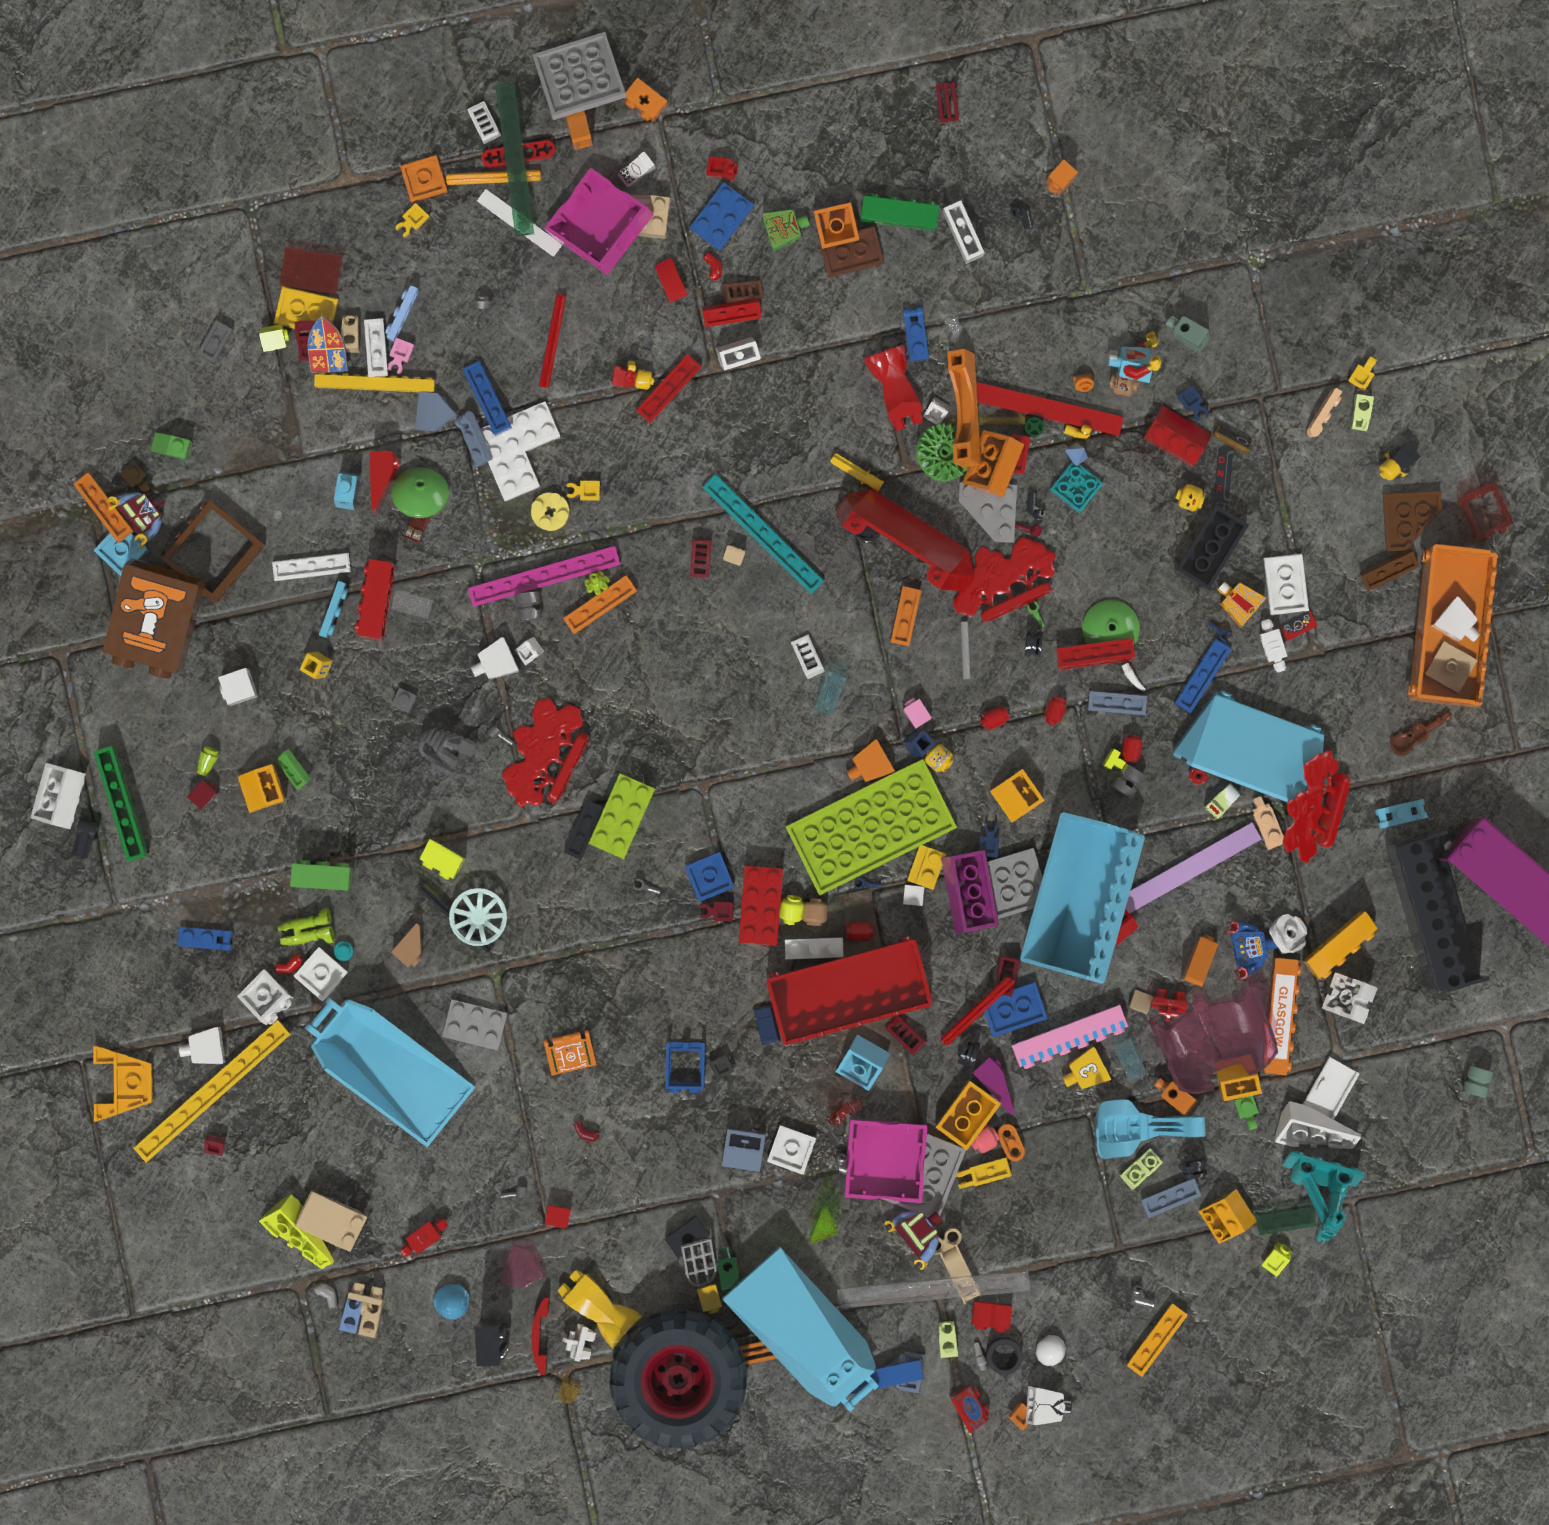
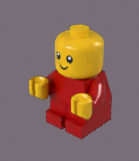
M629 360L627 368L620 367V364H614L611 384L620 387L635 386L639 389L648 390L650 385H653L654 378L650 371H635V361Z

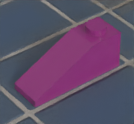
M988 1057L972 1073L1002 1106L1013 1115L1015 1112L1003 1071L1000 1069L1002 1065L995 1057L993 1059Z

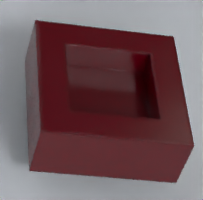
M207 1134L204 1153L223 1156L226 1139Z

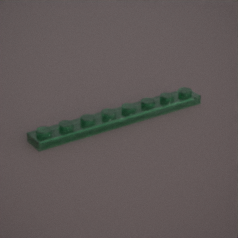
M515 83L495 85L515 236L533 235L535 233Z

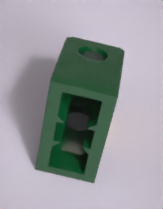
M731 1247L719 1249L721 1259L717 1260L723 1293L729 1292L741 1281L737 1258L732 1257ZM731 1265L732 1270L725 1271V1266Z

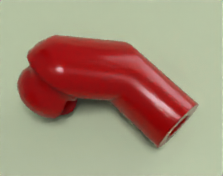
M295 953L288 963H277L276 972L294 973L302 965V956Z

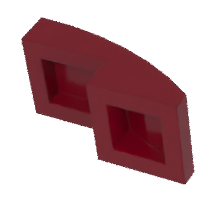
M314 320L295 322L299 361H309L308 338L315 324Z

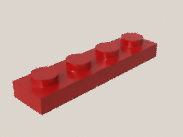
M687 354L638 407L636 412L651 424L702 367Z

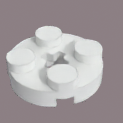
M1290 914L1278 917L1269 929L1274 943L1282 953L1299 951L1307 942L1305 941V936L1307 935L1305 924L1300 918L1289 916ZM1287 931H1291L1292 934L1290 935V937L1288 936Z

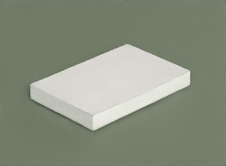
M1302 554L1263 558L1270 615L1309 611Z

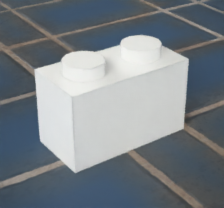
M752 337L716 348L720 366L724 370L761 359L756 341Z

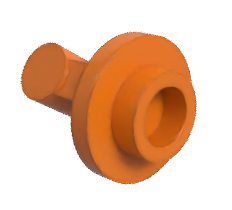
M1092 373L1073 376L1075 388L1080 392L1089 391L1094 386Z

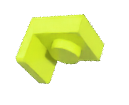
M1276 1242L1274 1249L1264 1259L1261 1266L1275 1276H1278L1290 1262L1293 1252L1287 1245Z

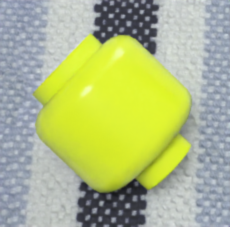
M787 895L786 898L781 900L779 917L784 920L785 924L795 925V922L802 920L804 910L802 899L798 896Z

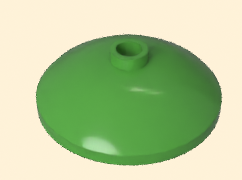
M417 467L408 469L396 477L392 484L391 497L396 508L403 514L414 518H426L439 513L445 507L449 498V488L446 480L438 472L428 468Z
M1105 600L1092 606L1086 613L1082 624V634L1086 644L1133 638V644L1135 645L1140 632L1139 620L1135 612L1127 604L1117 600ZM1110 624L1115 625L1114 631L1109 630Z

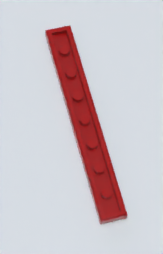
M976 382L977 403L1081 428L1083 425L1091 427V430L1120 436L1124 417Z

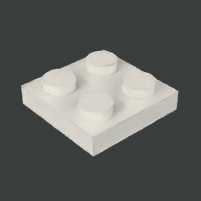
M318 947L294 977L321 1001H324L346 976L348 971Z
M780 1125L767 1162L804 1174L816 1138Z

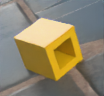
M319 652L307 653L300 671L314 679L326 678L333 660Z
M716 1283L697 1288L703 1312L708 1311V1314L718 1312L719 1308L722 1307V1302Z

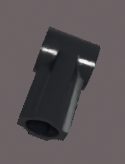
M82 818L79 820L76 828L77 836L71 855L88 859L93 840L96 839L99 831V823Z

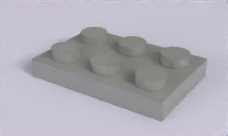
M451 999L442 1037L498 1051L508 1013Z

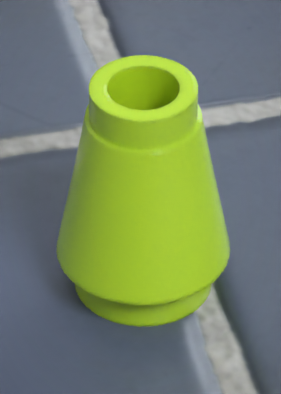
M204 746L203 750L200 751L197 767L198 774L208 775L218 759L217 750Z

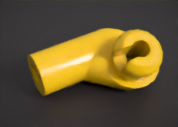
M1067 424L1064 430V434L1075 438L1087 439L1091 435V427L1083 425L1079 429Z

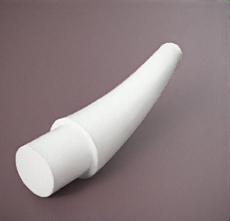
M1129 663L1122 665L1125 676L1144 692L1146 689L1137 679Z

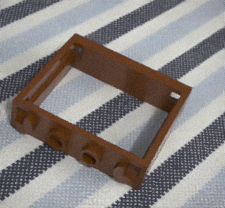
M210 500L208 503H203L199 508L200 513L197 517L193 516L188 521L187 529L177 534L174 539L176 542L172 547L168 546L163 551L162 560L175 571L188 574L173 562L171 558L213 509L254 543L213 593L204 587L203 594L213 603L218 604L266 545Z

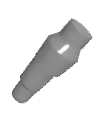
M975 1342L977 1365L980 1371L987 1370L985 1355L979 1342Z

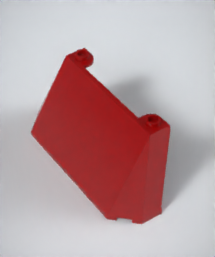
M874 489L845 494L835 510L841 527L849 532L859 534L864 531L866 526H869L930 565L927 571V580L940 590L965 592L975 577L968 549Z

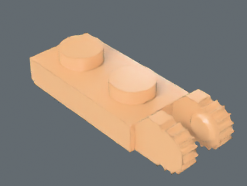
M1337 388L1330 390L1308 426V437L1320 435L1323 430L1322 423H1326L1329 420L1332 407H1336L1342 398L1340 397L1341 390Z

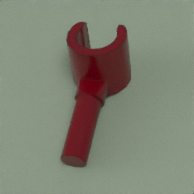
M1015 524V528L1024 530L1034 537L1040 536L1043 531L1036 524L1032 528Z

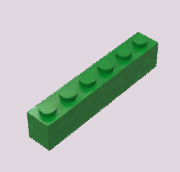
M109 746L93 751L127 862L149 857L116 747Z

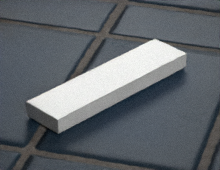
M349 553L272 562L274 581L351 572Z

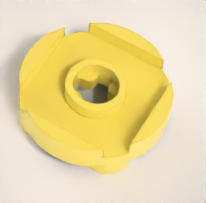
M544 493L533 502L531 516L539 528L547 531H556L566 524L570 511L566 500L559 494ZM547 507L555 508L556 511L553 513V517L545 515Z

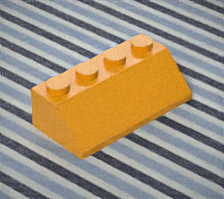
M1359 911L1302 962L1317 979L1321 977L1325 979L1332 973L1331 969L1335 965L1339 967L1347 960L1345 956L1350 952L1352 954L1357 952L1364 940L1369 941L1376 935L1374 931L1378 928L1366 911Z

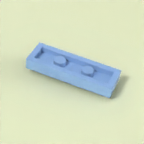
M410 285L409 289H405L401 298L403 299L401 307L397 306L393 315L395 320L393 324L389 323L385 333L388 340L395 342V339L398 337L419 293L418 288Z

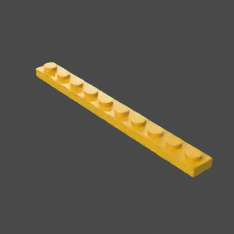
M277 1020L133 1149L147 1163L288 1038L291 1033Z

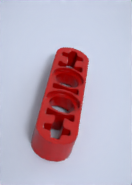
M543 140L490 149L482 154V162L487 168H496L549 159L555 154V146L551 141ZM544 145L552 148V150H549V154L541 151L539 152L540 156H537L535 146H538L539 150L544 149ZM525 148L533 150L531 157L526 158L523 156ZM512 151L515 157L513 160L507 161L504 159V153ZM501 152L500 157L502 159V162L499 163V159H494L492 164H489L488 161H485V159L488 158L489 154H491L492 157H498L497 153Z

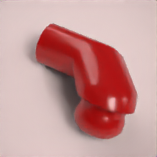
M708 252L703 259L711 266L709 278L717 281L722 276V263Z

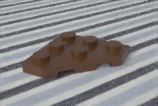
M1441 491L1383 494L1386 552L1406 551L1442 511Z

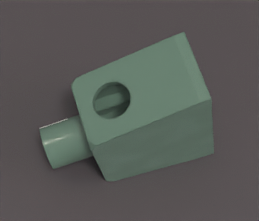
M1171 316L1166 323V326L1173 330L1175 339L1198 354L1202 352L1210 340L1209 330L1185 316L1180 320Z

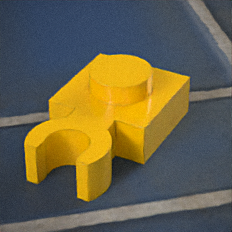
M415 203L402 216L406 221L397 224L395 229L398 231L402 227L406 228V232L402 235L406 238L409 236L412 227L417 231L430 217Z
M580 481V486H576L574 483L567 484V487H573L575 490L573 494H567L568 498H575L577 495H580L581 501H600V481Z

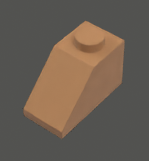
M418 923L391 952L408 968L411 965L415 967L422 959L420 957L422 954L421 926Z

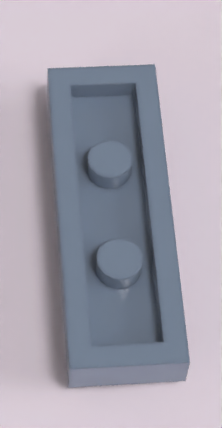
M1089 691L1088 711L1146 715L1147 696Z
M1193 1178L1141 1199V1203L1147 1217L1150 1218L1202 1195Z

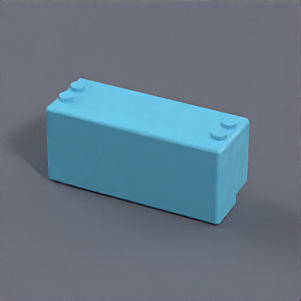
M1065 812L1060 814L1020 957L1022 962L1100 984L1105 982L1145 840L1144 835L1105 822Z

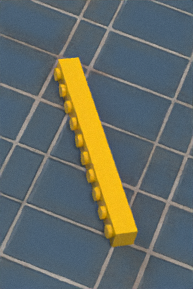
M319 372L315 374L314 387L435 393V380H432L430 377L425 379L413 377V379H409L407 376H401V378L389 376V378H385V376L368 377V375L363 377L360 374H354V376L342 374L341 376L337 375V373H330V375H325V373Z

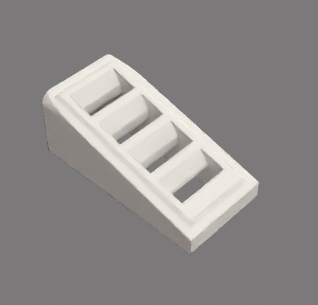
M484 101L467 109L484 144L501 136ZM481 108L484 109V112L474 116L473 112ZM487 115L488 118L477 122L476 119ZM490 121V125L480 128V125ZM491 128L494 129V131L488 134H483L484 131H487Z
M809 635L791 642L807 679L825 671ZM808 642V646L798 650L797 647ZM809 650L812 651V652L809 653V654H806V655H804V656H801L802 653H805V652H807V651H809ZM813 657L815 658V660L810 661L806 664L804 663V661L808 659H811ZM818 664V666L807 670L808 668Z

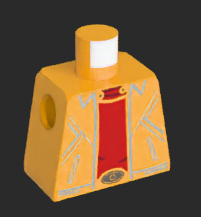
M1226 582L1218 588V591L1226 597L1221 602V606L1239 627H1242L1266 599L1240 582L1234 588Z

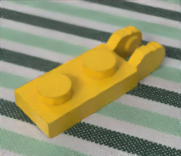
M1007 1157L972 1166L956 1174V1177L971 1174L973 1179L972 1181L958 1184L959 1189L973 1185L978 1186L1012 1176Z

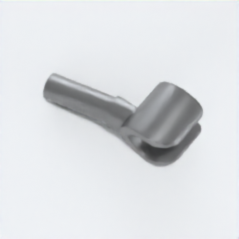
M492 726L487 731L493 739L499 736L510 745L514 742L506 737L496 726Z
M636 879L642 882V886L640 888L634 887V889L638 891L648 890L656 894L660 893L661 890L647 885L644 880Z
M517 1186L516 1192L502 1193L500 1198L525 1197L527 1195V1187Z

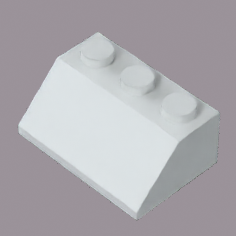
M46 763L30 818L71 829L86 774Z

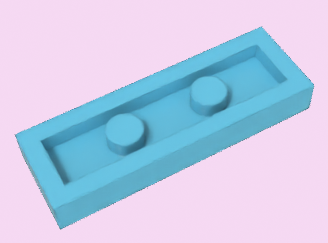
M338 581L319 633L321 637L328 639L329 635L332 636L335 631L336 625L333 623L336 617L339 618L342 611L341 601L346 599L349 591L346 588L347 584Z

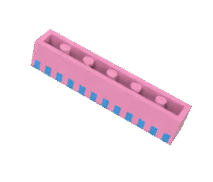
M1116 1005L1012 1044L1011 1047L1018 1066H1023L1024 1069L1035 1066L1034 1062L1038 1060L1046 1062L1053 1059L1052 1055L1060 1053L1061 1056L1070 1053V1048L1076 1046L1078 1049L1086 1047L1091 1040L1095 1039L1096 1042L1107 1039V1034L1114 1033V1035L1123 1033L1125 1032L1124 1028L1128 1027L1121 1006Z

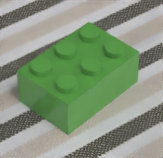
M297 860V864H292L290 887L352 891L354 868H349L347 863H335V866H330V862L316 861V865H310L311 861Z

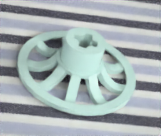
M481 888L470 889L460 894L453 902L449 914L450 926L454 934L461 941L473 946L487 945L494 942L503 933L507 922V911L502 900L492 891ZM478 893L477 906L471 903L467 895ZM483 893L494 898L486 907L482 906ZM462 899L470 908L469 912L456 908ZM498 902L502 913L490 914L489 910ZM454 913L467 916V920L455 925ZM502 918L500 929L489 922L490 919ZM470 924L471 927L466 937H464L457 929ZM485 926L496 933L487 940L484 932ZM476 928H479L481 941L470 940Z

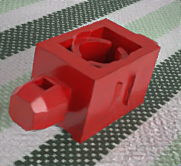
M444 1218L436 1221L435 1225L432 1221L427 1222L406 1238L409 1244H405L400 1249V1252L404 1257L411 1255L413 1250L416 1254H420L442 1237L439 1231L441 1230L442 1232L446 1229L448 1223Z

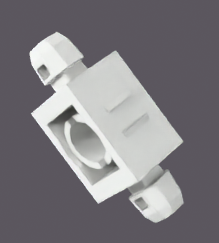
M1270 619L1261 622V627L1265 633L1259 636L1268 663L1274 661L1275 664L1273 666L1278 673L1286 669L1285 661H1282V658L1287 657V653L1279 629L1273 630L1272 621Z

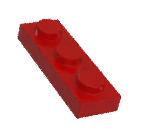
M759 298L702 307L705 327L762 318Z

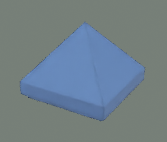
M1078 443L1065 450L1076 466L1088 458L1085 448Z

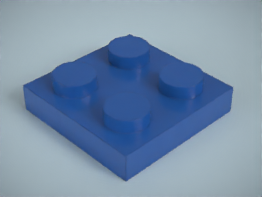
M720 852L684 866L699 902L734 888Z

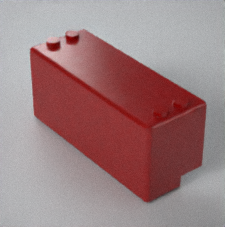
M910 936L899 938L898 943L783 974H780L779 971L768 974L769 978L766 980L784 1045L820 1037L932 1005L931 994L916 941L911 939Z

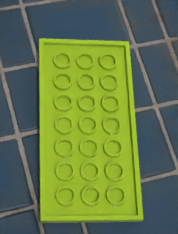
M923 759L786 826L819 896L957 828Z

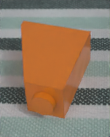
M585 111L566 116L574 150L593 146Z
M1206 934L1204 937H1198L1181 979L1197 986H1203L1218 944L1214 942L1215 938Z

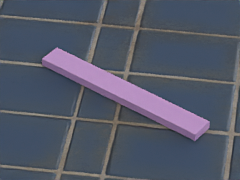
M1250 823L1134 888L1130 891L1125 909L1129 913L1139 909L1261 840V837L1254 824Z

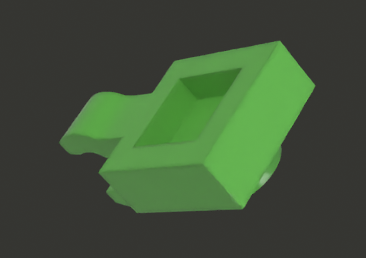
M1253 1095L1234 1100L1239 1119L1246 1118L1249 1130L1258 1128L1253 1116L1258 1113Z

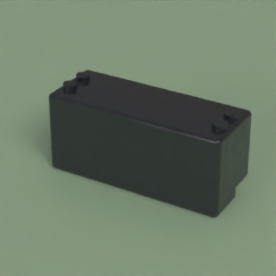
M1447 830L1432 832L1386 846L1426 991L1433 994H1444L1490 980L1489 976L1479 974L1448 862H1440L1438 860L1444 852L1440 836L1448 834Z

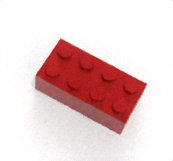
M369 559V563H365L364 574L366 575V582H362L361 586L363 601H359L358 605L360 620H356L355 631L361 638L384 641L395 565L392 562Z
M745 866L738 943L777 946L783 869Z

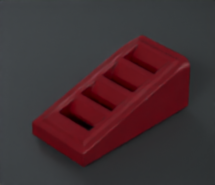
M692 537L690 577L709 578L711 538ZM696 544H707V548L696 547ZM695 552H707L706 555H695ZM695 560H706V563H695ZM694 567L705 568V571H694Z
M1001 955L995 987L1001 982L1002 977L1010 976L1015 982L1009 991L1007 990L1003 994L1005 996L1013 997L1021 959ZM1006 963L1015 964L1014 968L1006 967L1005 965ZM1007 970L1013 972V974L1007 975L1003 974V972Z
M899 1015L885 1028L913 1056L927 1044ZM901 1022L903 1025L894 1032L893 1029ZM907 1028L908 1031L900 1038V1033ZM911 1034H913L914 1036L907 1043H905L904 1041ZM918 1039L919 1042L911 1048L910 1046Z

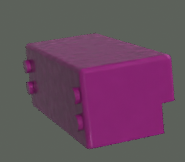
M1486 818L1471 819L1451 841V844L1438 860L1440 862L1450 861L1549 947V872Z

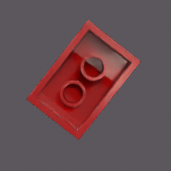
M393 451L369 452L371 510L374 513H379L397 474L396 469H400L399 458Z

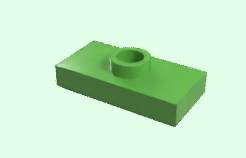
M289 749L275 759L297 790L303 788L311 780Z

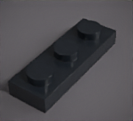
M586 800L564 853L582 860L604 807Z

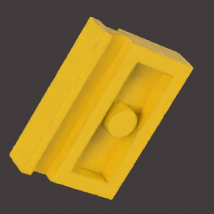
M923 845L919 846L907 881L934 890L942 867L941 858L945 857L946 854Z

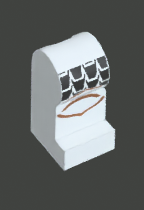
M643 152L629 166L620 171L618 177L626 187H630L655 169V165L647 154Z

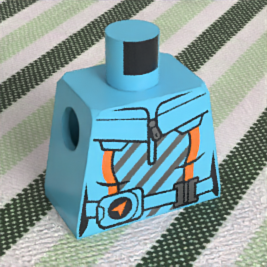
M344 471L338 473L334 495L336 507L355 510L361 474Z

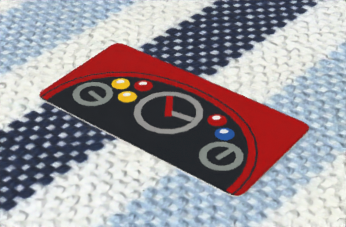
M1307 611L1280 625L1287 641L1317 627L1311 611Z

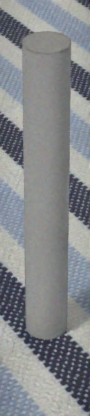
M961 622L963 679H971L968 622Z

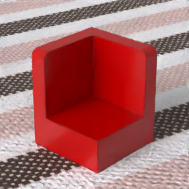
M549 1204L545 1225L566 1229L572 1208Z

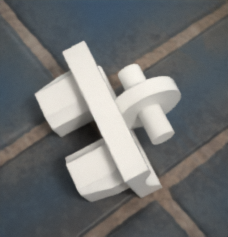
M577 1323L576 1331H570L569 1337H563L562 1339L563 1342L567 1343L566 1350L570 1351L569 1357L579 1362L581 1359H590L591 1349L584 1347L585 1340L593 1342L596 1332L588 1329L583 1324Z

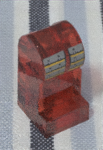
M432 516L426 518L412 517L405 534V539L420 544Z

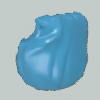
M460 1284L444 1285V1287L439 1288L437 1293H434V1307L444 1318L456 1320L466 1313L469 1305V1294Z

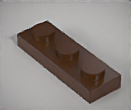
M1410 548L1359 574L1364 588L1368 592L1418 568L1419 565L1414 551Z

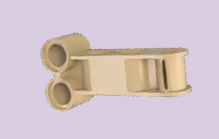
M949 1227L944 1231V1238L941 1239V1237L937 1236L941 1245L934 1254H940L964 1304H966L967 1301L982 1295L957 1246L962 1238L961 1233L957 1228ZM956 1232L958 1238L955 1241H949L947 1239L948 1233Z

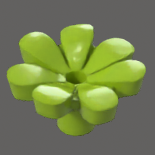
M598 571L597 574H590V579L585 580L587 592L591 593L594 590L595 595H600L601 589L607 590L608 585L606 583L610 581L601 571Z

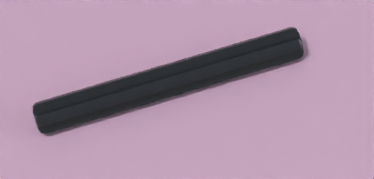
M423 883L418 889L419 892L449 918L451 905L430 886ZM454 913L455 924L466 920L462 915ZM465 925L460 929L467 934L471 925ZM475 929L471 939L481 941L480 933ZM490 943L480 947L486 952H490L494 944Z

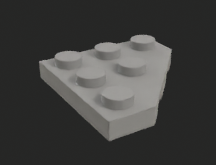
M960 482L958 502L969 512L973 519L986 531L994 542L1014 543L1017 485H1008L1002 498Z

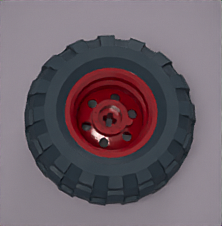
M674 1309L649 1315L639 1323H636L626 1333L613 1355L609 1386L617 1413L622 1421L632 1429L633 1433L643 1440L645 1439L656 1444V1446L686 1449L713 1440L731 1425L744 1401L747 1387V1372L741 1348L736 1343L733 1335L724 1326L701 1312ZM680 1355L682 1361L680 1363L675 1362V1356ZM663 1365L665 1371L659 1372L658 1366ZM693 1365L699 1367L698 1372H692L691 1368ZM681 1373L684 1380L676 1382L673 1375ZM664 1385L665 1391L660 1392L658 1386ZM693 1385H698L699 1390L693 1392L691 1390V1387ZM675 1395H681L682 1400L676 1401Z

